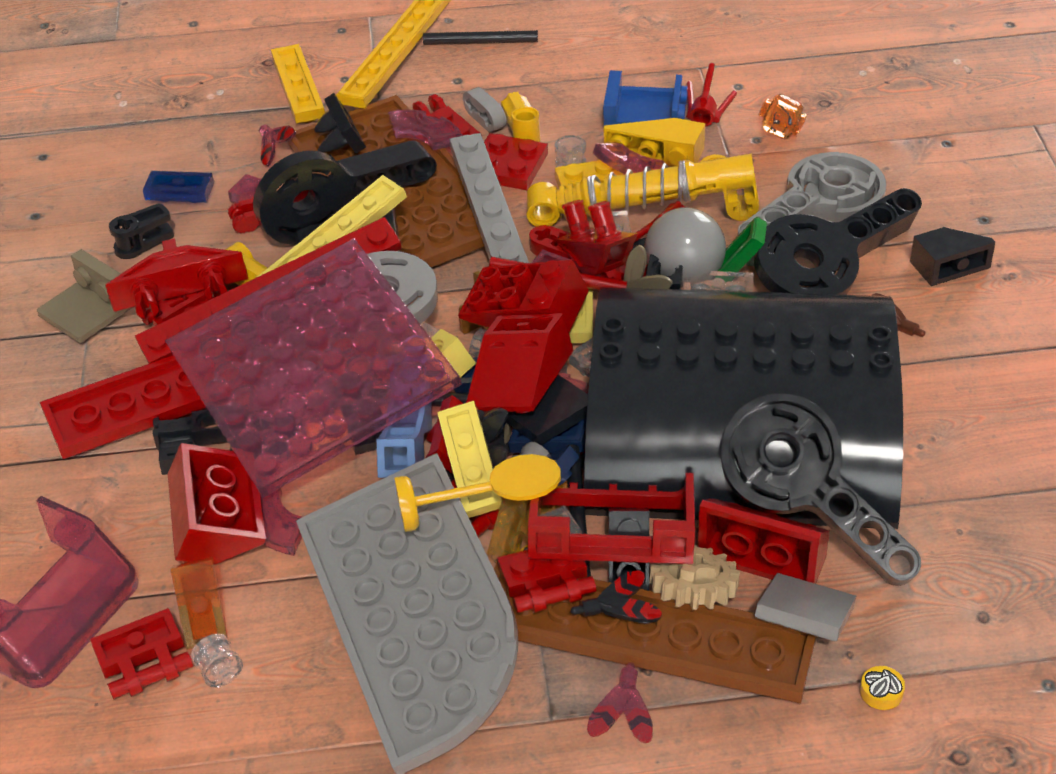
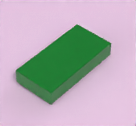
M759 217L754 218L726 248L724 262L715 274L717 282L726 285L764 245L766 221Z

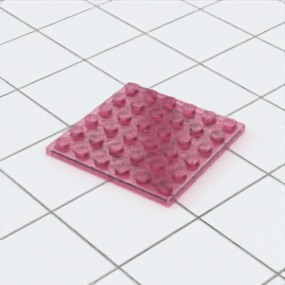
M355 238L165 340L169 350L262 498L462 385L458 373Z

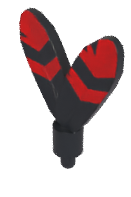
M640 570L623 574L598 597L582 600L579 606H574L570 609L573 615L582 614L583 617H588L602 612L605 615L638 623L656 622L662 617L661 610L652 603L631 599L642 588L645 580V574Z

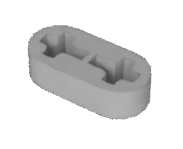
M476 87L464 92L463 103L465 109L482 127L489 132H493L506 126L507 120L502 106L486 91Z

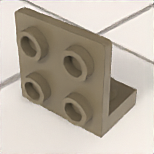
M82 249L71 255L75 269L73 275L77 283L37 309L39 317L79 343L85 341L131 309L113 311L105 284L121 273Z

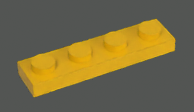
M295 44L271 49L272 60L296 124L320 119L325 113L324 106L300 45Z

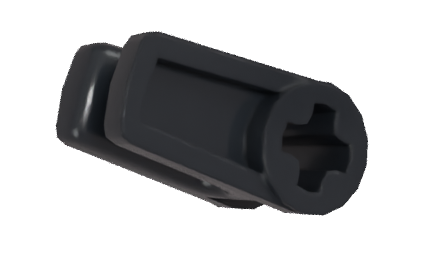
M158 203L128 215L114 218L109 223V231L115 238L113 247L115 255L121 259L136 258L143 252L161 244L162 241L173 238V229L167 223L171 219L168 209Z

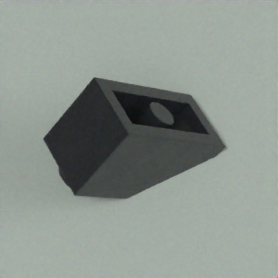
M942 227L914 236L910 263L930 286H934L991 268L996 242L990 237Z

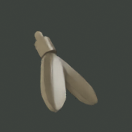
M642 245L636 246L630 252L624 274V281H628L627 288L669 289L672 286V280L663 275L643 277L647 264V253Z

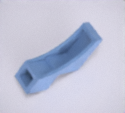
M430 356L391 357L388 413L383 431L379 438L376 439L378 478H386L424 459V433L432 429Z

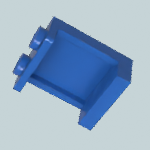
M610 70L603 105L604 126L669 118L685 120L688 86H682V75L676 74L674 88L622 86V71Z

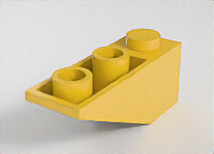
M669 118L604 126V154L661 165L666 163L668 166L673 167L679 166V161L683 160L697 163L704 151L705 123Z

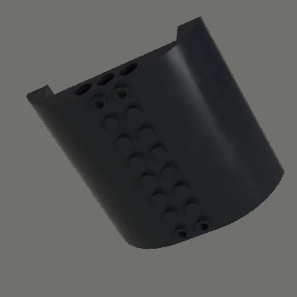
M601 287L597 301L589 378L584 489L609 490V484H617V490L648 491L649 485H657V491L676 492L685 485V473H693L695 520H699L700 504L702 500L714 498L758 510L739 498L729 486L721 465L722 438L729 421L742 406L764 395L787 393L812 401L828 414L835 424L841 440L843 457L840 467L841 479L894 529H898L903 471V392L897 317L893 299L890 296ZM772 411L773 416L787 418L796 423L795 420L786 416L775 415L774 411ZM810 438L809 440H814L818 448L820 461L826 462L829 459V455L826 460L822 459L821 452L815 438ZM774 439L766 447L768 459L778 466L789 465L797 457L795 446L787 439ZM733 450L732 455H733V459H734L735 464H736L737 471H738L740 477L743 479V477H742V475H741V473H740V471H739V468H738V466H737V461H736V459L734 458V450ZM758 491L756 492V493H758V494H760V495H762V496H764V497L772 498V499H775V500H777V501H786V500L789 499V494H788L787 499H785V500H778V499H776L775 497H770V496L764 495V494H762V493H760V492H758ZM837 498L829 502V508L836 516L844 517L851 513V508L847 501ZM585 506V514L609 516V508L618 507ZM649 509V518L684 520V510ZM810 511L775 514L779 517L805 524L828 526L821 518Z

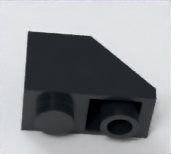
M609 508V535L649 536V508ZM609 561V582L613 583L627 572L640 570L645 574V580L641 589L649 590V563Z

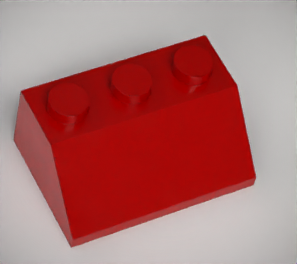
M181 443L167 474L175 560L215 565L263 545L266 535L255 455Z
M714 498L702 500L699 509L698 547L712 548L713 555L726 554V562L735 561L736 570L771 580L774 579L777 573L811 583H817L827 557L830 530Z

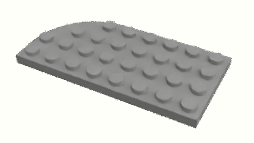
M437 453L296 520L391 766L396 774H404L439 757L474 733L492 714L501 701L512 678L518 653V628L513 609L460 499L456 498L417 506L419 515L418 528L409 532L404 531L394 477H409L415 496L454 489Z

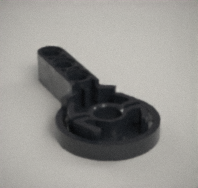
M414 140L338 161L330 154L327 155L319 151L297 152L275 163L260 180L253 200L255 217L271 238L280 243L297 245L298 229L325 222L382 175L400 187H406L431 178L436 171L437 163L426 149ZM331 171V174L328 177L322 174H312V172H319L328 175ZM309 190L303 200L293 203L299 193Z
M901 188L840 222H830L805 214H793L778 218L766 227L765 243L754 255L756 273L760 281L770 292L847 295L859 271V258L909 230L922 206L921 197L911 189ZM774 236H777V237L772 241V243H771V245H770V248H768V247H769V244H770V242H771V240L774 238ZM795 258H806L815 265V268H806L800 265Z
M787 393L764 395L742 406L729 421L721 443L723 473L736 495L750 506L768 513L790 514L799 511L815 513L886 582L895 586L909 583L921 568V557L918 551L841 479L842 445L838 430L828 414L812 401ZM772 411H774L775 415H782V416L789 417V418L795 420L796 423L793 422V421H791V420H789V419H787V418L778 417V416H773ZM778 438L789 440L796 448V459L785 466L773 464L766 455V447L772 440ZM810 438H815V440H816V442H817V444H818V446H819L822 459H825V460H826V459L828 458V455H829V459H828L826 462L820 461V455H819L818 448H817V446H816L814 440H812V439L809 440ZM733 450H734V458H735L736 461H737V466H738V468H739V471H740V473H741L743 479L740 477V475H739V473H738V471H737L736 464H735V461H734L733 455H732ZM758 491V492H760V493H762V494H764V495H767V496H770V497H775V498L778 499V500H785V499H787L788 494H789V499L786 500V501H777V500L772 499V498L764 497V496H762V495H760V494H758V493H756V492ZM837 498L843 499L850 505L851 513L844 517L836 516L831 512L829 502ZM863 527H873L880 534V543L873 546L865 544L860 539L859 530ZM894 555L904 556L910 563V572L905 575L895 573L889 564L890 557Z

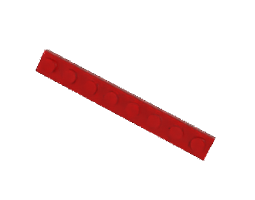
M383 217L135 335V339L148 364L201 346L230 332L231 324L237 317L297 300L332 283L338 271L355 258L379 251H399L402 249L401 241L387 219Z

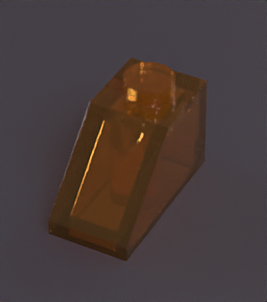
M214 557L173 565L170 570L186 649L228 641Z

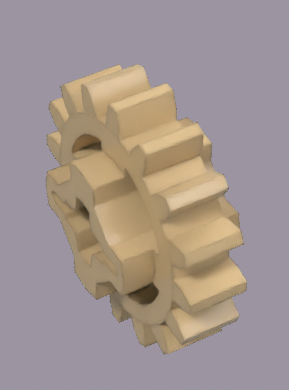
M694 545L693 564L653 563L651 564L649 583L653 584L652 591L654 593H662L661 600H676V607H681L684 603L690 604L692 610H697L699 605H705L708 609H714V602L727 605L728 598L736 597L740 571L736 570L735 561L726 562V554L713 555L712 548L706 549Z

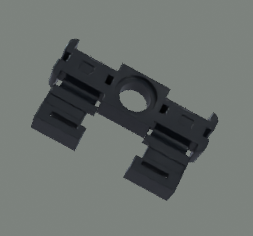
M229 407L192 411V416L179 419L160 420L159 417L154 418L153 437L156 449L159 450V465L162 475L168 474L181 443L199 446L235 440V444H230V451L254 454L255 462L267 461L263 450L265 421L262 420V429L260 419L251 409L229 411ZM219 424L218 426L213 428H205L209 425Z

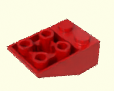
M573 259L502 266L492 265L482 268L458 313V317L489 328L497 316L563 313L568 332H570L589 290Z
M563 313L497 316L483 335L466 403L474 401L477 410L489 411L492 408L498 407L508 412L519 414L534 411L574 351Z

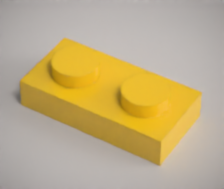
M616 157L555 167V179L559 190L560 185H565L568 188V184L571 183L576 187V183L581 182L584 177L596 175L600 182L604 183V178H607L610 172H613L616 176L623 175Z

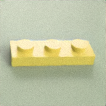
M471 401L437 412L457 488L489 482L490 473L494 468L475 402ZM494 491L460 497V501L469 518L504 507L502 497L495 494Z

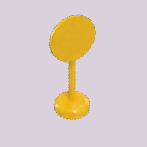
M534 454L518 455L496 465L490 473L489 482L420 496L414 495L412 482L409 477H394L404 531L409 532L418 528L419 515L417 506L490 491H494L495 494L505 499L517 501L533 500L545 496L553 491L561 481L560 467L554 460L546 456Z

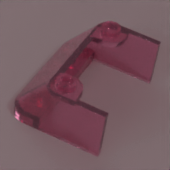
M40 496L36 503L50 541L67 552L16 605L0 599V673L30 688H41L51 684L90 642V639L101 630L136 591L139 583L133 564L89 517L43 496Z

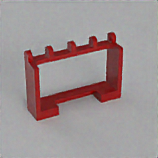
M685 473V485L676 492L657 491V485H649L648 491L617 490V484H609V490L578 489V483L570 482V488H555L547 495L530 501L528 559L693 564L695 543L693 473ZM541 505L684 510V521L653 520V536L570 534V517L541 516Z

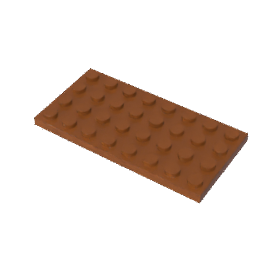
M397 95L369 104L365 109L358 108L348 112L366 148L355 153L350 145H347L340 150L326 152L327 155L330 154L336 161L414 140L419 142L437 163L436 171L431 178L420 183L402 187L407 198L394 207L402 252L419 257L430 267H434L485 247L454 158ZM316 124L294 131L287 138L288 145L295 153L317 151L324 138L330 132H315ZM331 171L328 175L319 172H312V174H322L328 177L331 174Z

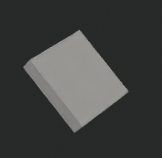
M777 573L757 603L755 617L831 641H837L854 609L857 596Z

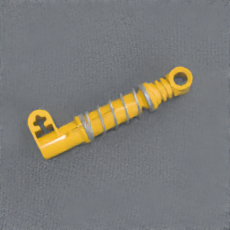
M752 154L697 163L683 160L679 161V166L668 167L666 163H663L661 169L651 170L646 166L643 172L633 173L631 169H628L625 175L619 176L610 172L609 176L604 178V183H601L596 175L584 177L581 182H577L576 187L572 183L568 184V188L565 185H560V190L551 183L538 182L530 186L527 191V219L536 227L540 225L552 226L559 218H562V214L565 216L562 205L579 199L584 201L586 215L591 217L588 206L602 201H610L611 210L624 208L628 212L629 207L641 205L645 209L646 204L659 202V205L663 206L664 201L676 199L681 202L682 198H684L685 202L696 200L699 195L723 192L728 215L734 220L746 221L759 211ZM743 188L744 195H738L737 189Z

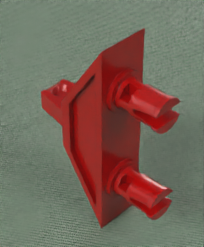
M579 199L563 204L562 208L564 209L571 233L556 238L557 243L573 259L582 273L621 280L620 266L627 264L628 256L638 233L617 230L610 201H602L588 206L595 229L589 226L583 200Z
M174 238L162 241L163 251L152 253L105 284L114 312L135 307L136 314L140 318L145 319L147 308H150L154 317L157 315L159 309L156 301L204 290L206 299L210 300L214 298L216 291H218L219 295L227 292L226 284L249 278L242 252L191 245L177 247Z

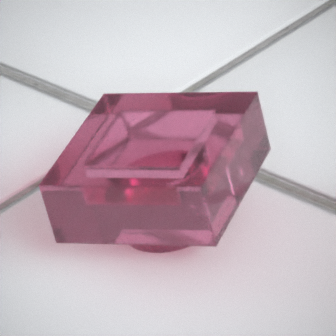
M245 174L228 191L230 202L239 203V201L251 199L261 179Z

